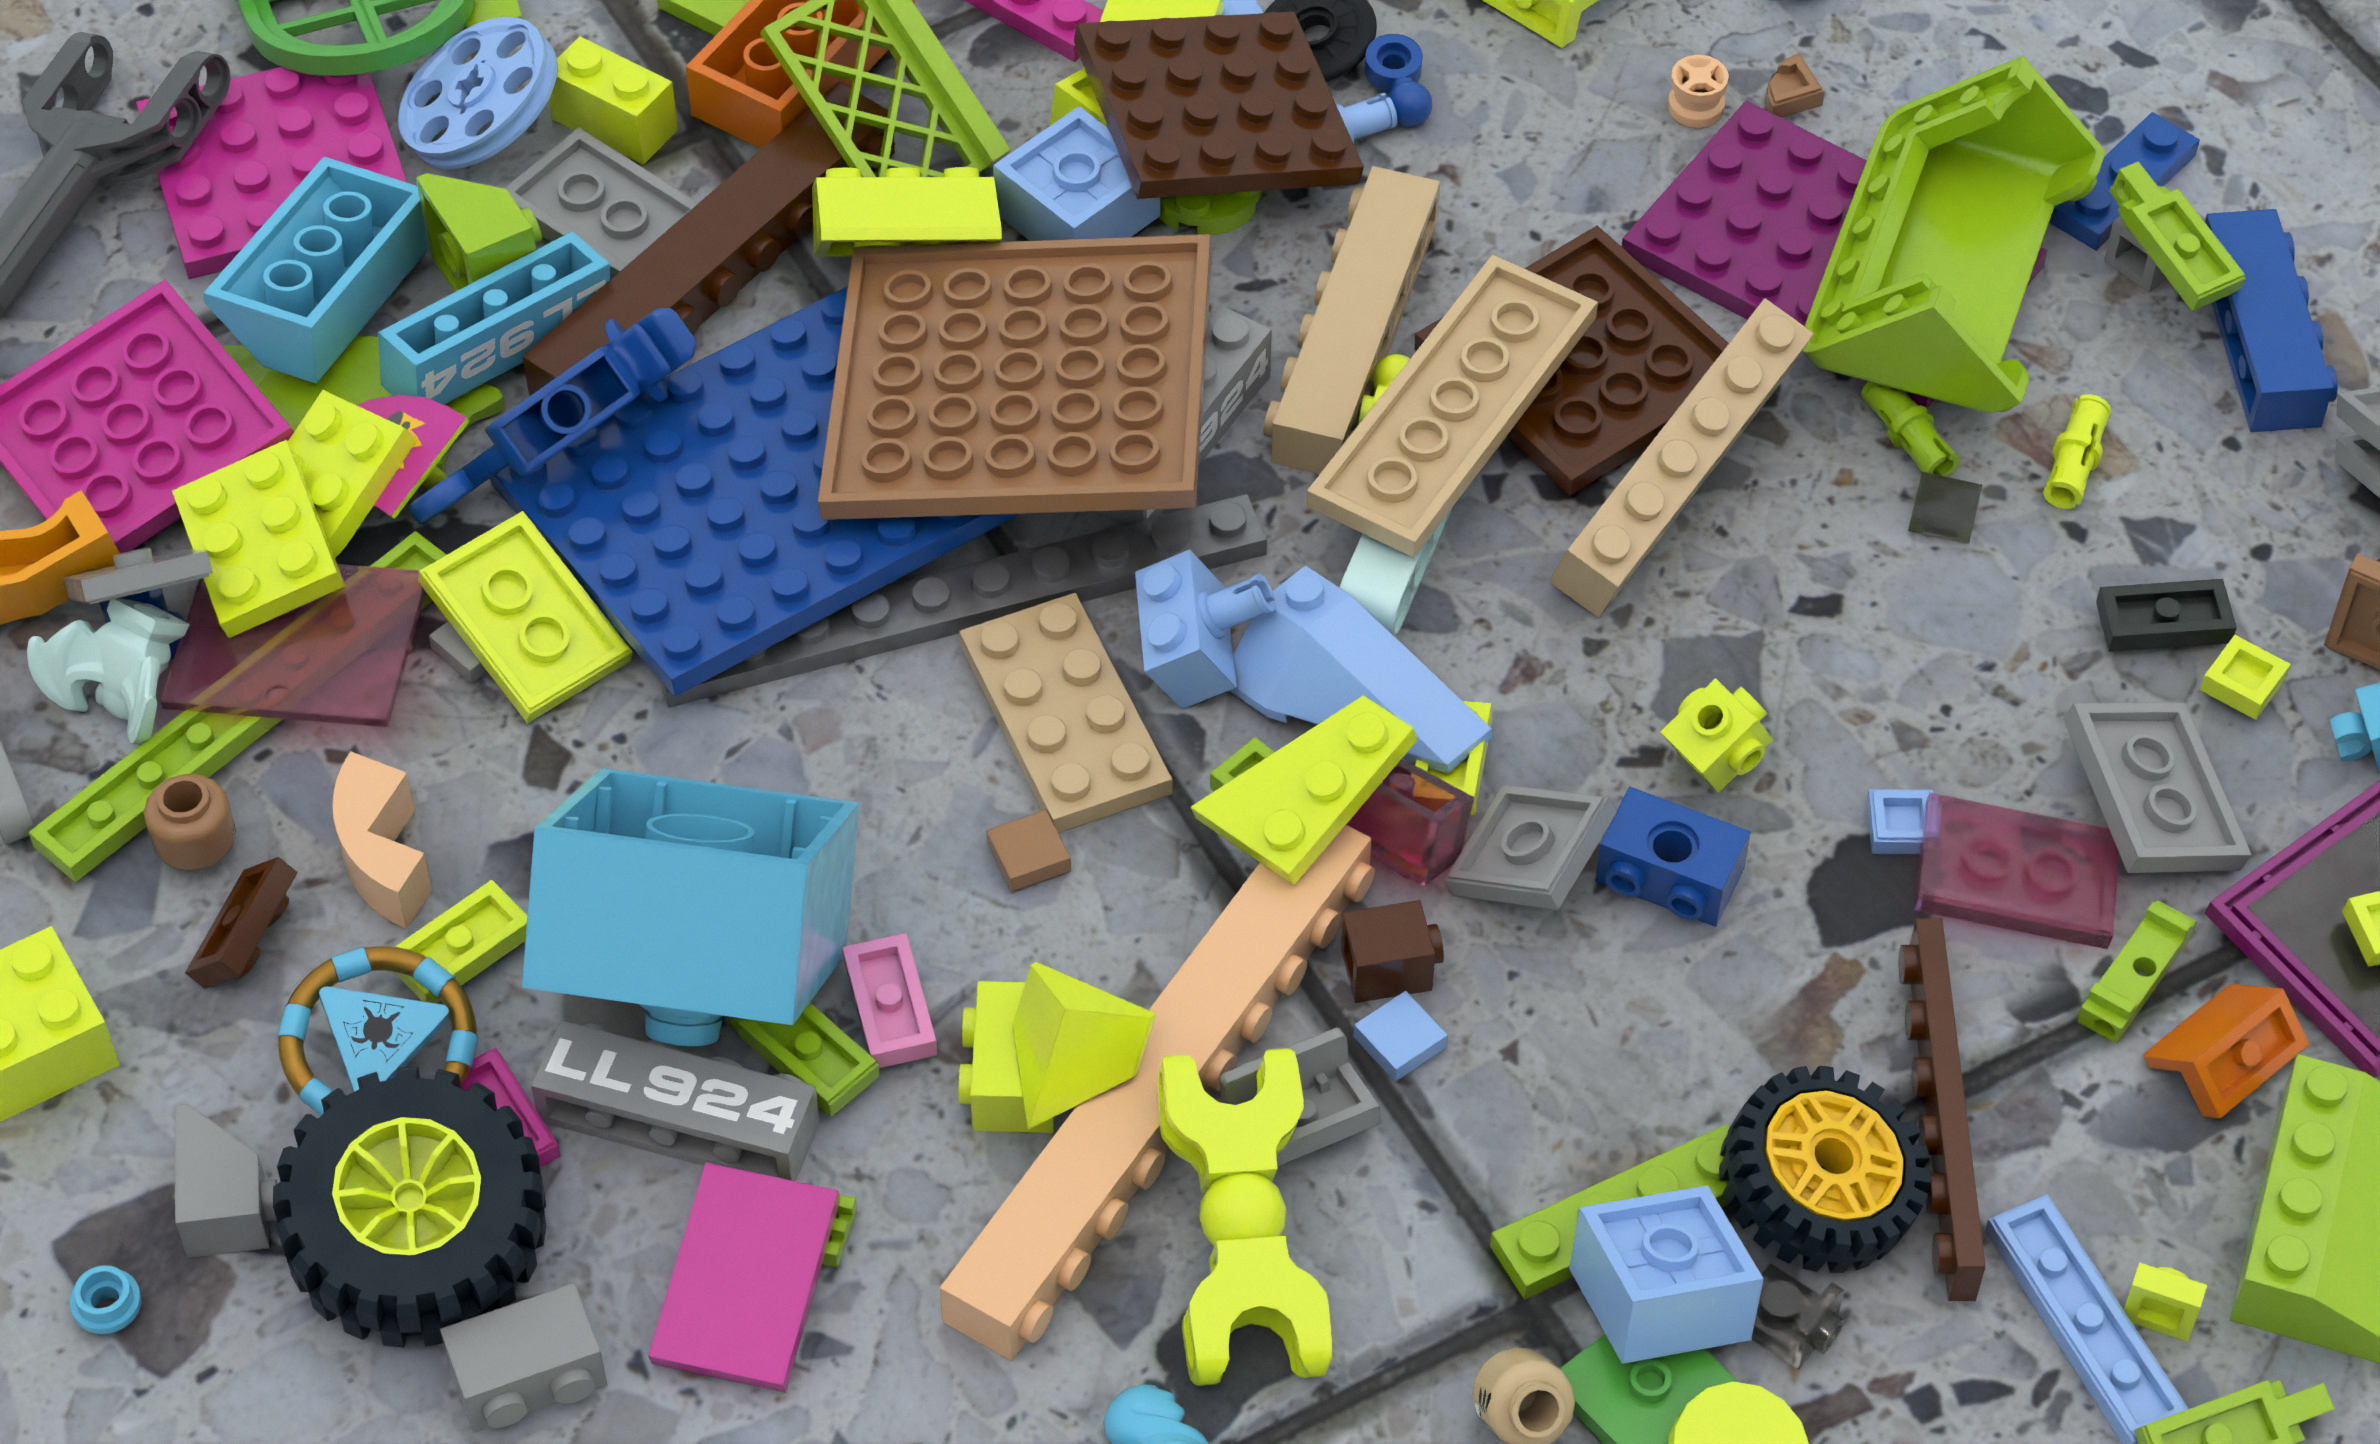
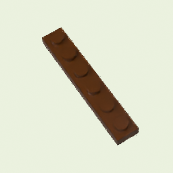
M1916 918L1910 945H1900L1898 969L1900 983L1911 984L1912 1000H1907L1905 1007L1907 1040H1917L1919 1057H1914L1912 1061V1091L1914 1097H1924L1926 1114H1921L1919 1118L1918 1128L1921 1134L1918 1137L1919 1145H1927L1928 1153L1931 1155L1933 1173H1931V1183L1925 1191L1928 1194L1926 1209L1929 1215L1938 1214L1940 1233H1934L1932 1241L1933 1269L1936 1275H1945L1948 1301H1976L1986 1265L1943 919Z

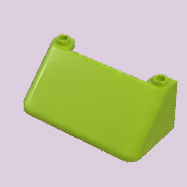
M2024 55L1899 107L1883 122L1876 135L1805 323V327L1812 331L1814 335L1802 353L1815 367L1988 414L1998 411L2006 412L2022 403L2029 382V372L2018 360L2002 361L2054 206L2069 200H2080L2093 190L2097 183L2096 176L2100 171L2106 153L2101 144Z

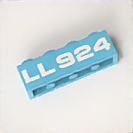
M572 231L379 331L381 386L392 396L426 397L441 404H446L523 363L522 356L610 281V263Z

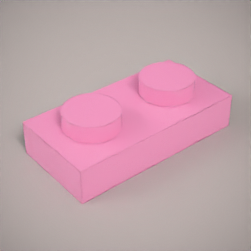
M907 933L842 947L843 962L867 1052L877 1061L879 1068L937 1056V1041Z

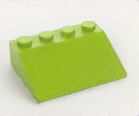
M2297 1054L2281 1097L2230 1321L2380 1363V1081L2363 1071Z

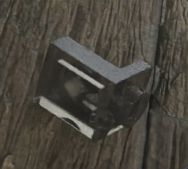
M1770 1263L1761 1274L1764 1279L1752 1340L1799 1370L1814 1350L1821 1354L1826 1353L1839 1336L1845 1323V1318L1839 1315L1844 1289L1831 1282L1825 1291L1819 1295Z

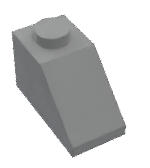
M189 1104L174 1105L175 1224L187 1258L270 1249V1222L277 1221L273 1209V1186L278 1184L277 1179L266 1180L259 1155Z

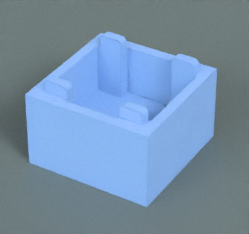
M1080 106L993 165L1000 218L1029 241L1132 237L1160 217V198L1137 199L1109 128Z
M1708 1185L1579 1208L1569 1269L1622 1364L1745 1342L1752 1339L1764 1278Z

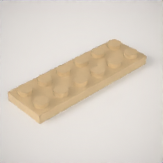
M1492 254L1308 488L1306 507L1414 558L1596 319L1598 302Z

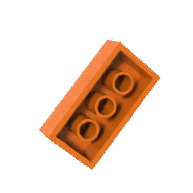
M749 0L685 66L691 115L762 149L808 109L809 106L760 32L764 27L810 0ZM838 0L834 2L831 22L861 30L864 12L857 1ZM824 9L811 17L822 20ZM794 26L781 34L793 53L815 58L819 31ZM872 26L870 33L878 34ZM828 34L824 61L854 69L859 42ZM868 45L864 71L868 72L888 50ZM804 68L811 78L812 70ZM821 73L818 90L823 96L839 81L851 88L852 80Z

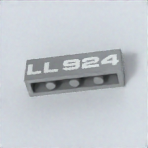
M1221 305L1208 319L1199 465L1270 378L1272 329ZM1164 509L1095 512L1125 525L1157 517Z
M561 1020L531 1084L535 1108L546 1124L703 1166L706 1162L792 1181L797 1180L820 1124L816 1087L807 1085L795 1076L783 1073L769 1075L743 1068L728 1058L712 1057L708 1059L681 1052L672 1045L655 1040L643 1042L624 1037L598 1024H585L582 1026Z

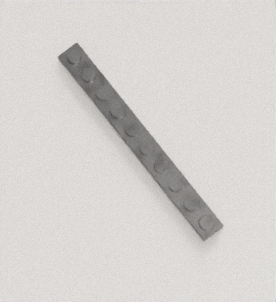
M1248 494L1200 505L1196 508H1189L885 585L676 697L673 696L660 679L659 681L667 706L670 708L959 634L960 630L1075 592L1080 602L1135 589L1136 571L1189 549L1208 569L1267 555V538Z

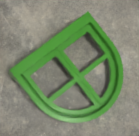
M236 0L250 38L261 55L274 64L288 70L323 76L372 73L403 65L427 55L445 44L465 26L471 17L475 5V0H441L433 12L421 22L401 33L386 37L378 15L437 0H348L349 7L278 24L269 4V2L277 0ZM357 21L365 43L355 45H322L303 41L294 36Z

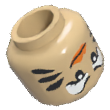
M1513 1347L1497 1352L1482 1365L1474 1380L1472 1398L1476 1414L1493 1434L1507 1444H1551L1565 1432L1573 1418L1575 1398L1571 1382L1558 1366L1532 1349Z

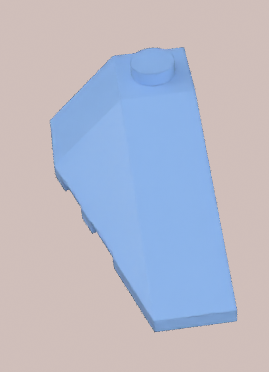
M1306 565L1273 590L1275 600L1272 602L1276 605L1274 612L1264 613L1250 620L1233 655L1237 688L1229 691L1271 719L1287 723L1292 716L1318 725L1364 695L1414 728L1418 740L1402 758L1403 760L1416 763V760L1429 763V768L1445 773L1451 772L1467 759L1469 752L1485 740L1486 743L1493 737L1492 728L1350 594Z

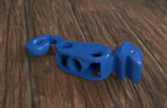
M657 308L627 330L615 319L607 321L604 324V328L609 339L608 344L593 351L487 426L485 432L494 445L409 504L408 510L418 524H426L508 465L518 478L525 477L614 413L626 407L643 392H647L658 402L668 398V392L662 379L693 358L697 347L694 336L677 312L671 308Z

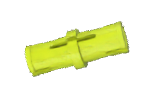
M2084 394L2080 396L2079 400L2076 398L2072 405L2066 430L2056 438L2052 451L2055 461L2043 491L2045 499L2055 507L2073 509L2076 504L2080 505L2090 471L2099 466L2103 453L2101 438L2112 412L2108 402L2099 396Z

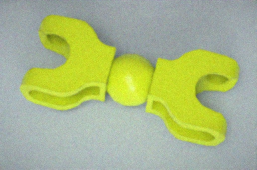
M1276 1048L1265 1051L1264 1060L1261 1062L1256 1074L1257 1094L1253 1100L1238 1105L1218 1102L1204 1091L1197 1072L1196 1061L1190 1055H1164L1157 1075L1161 1136L1178 1157L1191 1163L1198 1172L1201 1193H1205L1200 1203L1199 1218L1207 1240L1214 1246L1209 1258L1210 1275L1197 1287L1182 1320V1334L1189 1377L1196 1386L1216 1385L1220 1382L1230 1360V1334L1233 1330L1250 1324L1268 1327L1283 1339L1289 1356L1291 1370L1299 1377H1324L1332 1358V1336L1327 1293L1311 1274L1297 1267L1289 1257L1286 1236H1281L1286 1228L1287 1209L1278 1187L1272 1182L1278 1170L1277 1154L1288 1144L1304 1109L1298 1062L1295 1052L1290 1048Z

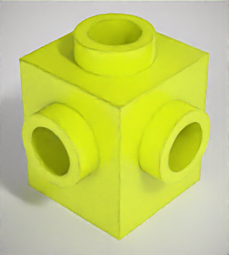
M1716 678L1706 688H1699L1690 693L1681 703L1678 715L1660 731L1677 753L1718 793L1737 775H1744L1754 769L1763 759L1766 747L1774 740L1760 723L1768 714L1763 707L1741 686L1731 694Z

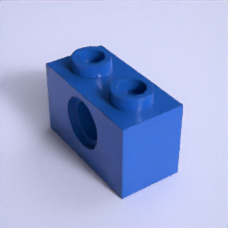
M1629 786L1615 817L1600 843L1595 881L1609 886L1620 895L1627 897L1636 896L1665 907L1681 918L1699 920L1717 927L1745 869L1751 831Z

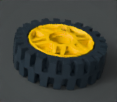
M1820 1065L1812 1075H1810L1807 1066L1793 1068L1787 1076L1781 1072L1771 1077L1764 1086L1761 1084L1743 1105L1727 1132L1728 1134L1723 1141L1720 1156L1724 1158L1719 1166L1720 1180L1729 1181L1723 1191L1728 1206L1741 1204L1735 1219L1743 1229L1754 1223L1760 1227L1753 1240L1763 1249L1775 1240L1781 1244L1776 1258L1788 1264L1798 1254H1802V1269L1817 1272L1827 1261L1830 1273H1844L1852 1264L1855 1270H1859L1869 1266L1876 1258L1880 1260L1892 1250L1910 1229L1928 1197L1925 1191L1931 1183V1170L1924 1167L1930 1157L1926 1144L1914 1145L1921 1134L1916 1122L1912 1120L1900 1124L1899 1120L1906 1109L1896 1098L1884 1106L1878 1101L1885 1091L1881 1086L1872 1081L1866 1090L1863 1091L1858 1088L1859 1074L1846 1070L1835 1081L1834 1068Z

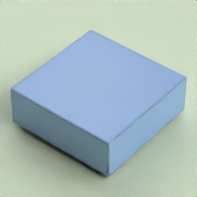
M1869 789L1866 803L1872 854L1937 853L1939 837L1933 790Z
M1404 991L1354 1024V1039L1395 1082L1447 1048L1448 1034L1407 991Z

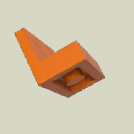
M2231 984L2226 986L2147 1050L2143 1057L2149 1068L2180 1071L2203 1117L2220 1119L2297 1056V1054L2308 1047L2310 1043L2283 988Z

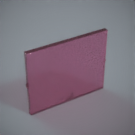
M337 564L345 587L230 639L219 624L204 579H199L186 622L190 625L185 636L180 638L161 698L163 709L388 727L407 657L413 651L412 639L426 593L418 582L419 571Z

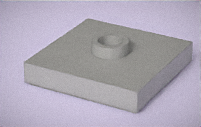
M151 547L114 555V566L66 576L63 579L68 599L90 605L210 577L209 573L213 572L208 551L183 549L153 556Z
M1502 785L1444 879V882L1453 896L1559 910L1617 811L1610 798L1605 796Z

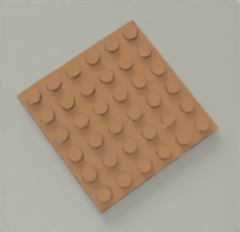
M1210 234L854 247L818 496L821 520L1196 508L1212 264Z

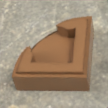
M1800 53L1785 59L1779 64L1777 72L1772 76L1767 87L1766 110L1781 118L1823 105L1825 91Z

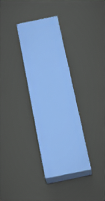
M2048 1194L1988 1219L1985 1229L1986 1234L2122 1444H2139L2133 1430L2188 1409Z

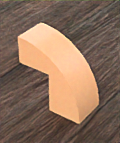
M350 751L337 776L332 804L333 819L346 871L359 895L372 909L390 922L408 929L433 891L425 853L395 842L415 812L408 776L404 771Z

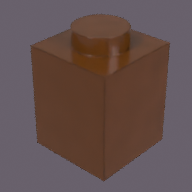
M1421 900L1343 912L1341 952L1355 1003L1396 997L1404 991H1407L1409 994L1432 991L1434 964L1443 963L1444 951L1439 927L1437 924L1427 925Z

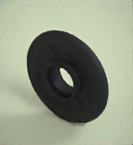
M1275 0L1264 12H1295L1303 32L1315 25H1323L1330 28L1327 35L1322 39L1308 41L1326 82L1339 78L1354 69L1365 58L1368 45L1376 37V16L1367 0Z

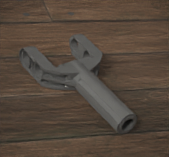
M84 32L75 33L67 39L22 100L29 126L37 134L44 158L0 217V319L11 308L98 185L143 178L182 159L222 103L229 90L231 81L230 68L223 56L195 51L181 57L134 123L129 124L125 118L89 111L112 80L113 50L110 42L103 36ZM92 46L94 59L92 68L87 73L85 57L88 49ZM205 65L207 78L204 88L200 91L199 76L202 67ZM61 87L64 91L62 108L55 106L56 96ZM175 106L177 122L174 130L170 133L169 119L171 111Z

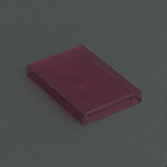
M1929 792L1925 802L1922 823L1923 831L1920 843L1914 903L1915 911L2108 949L2114 932L2119 851L2108 828Z

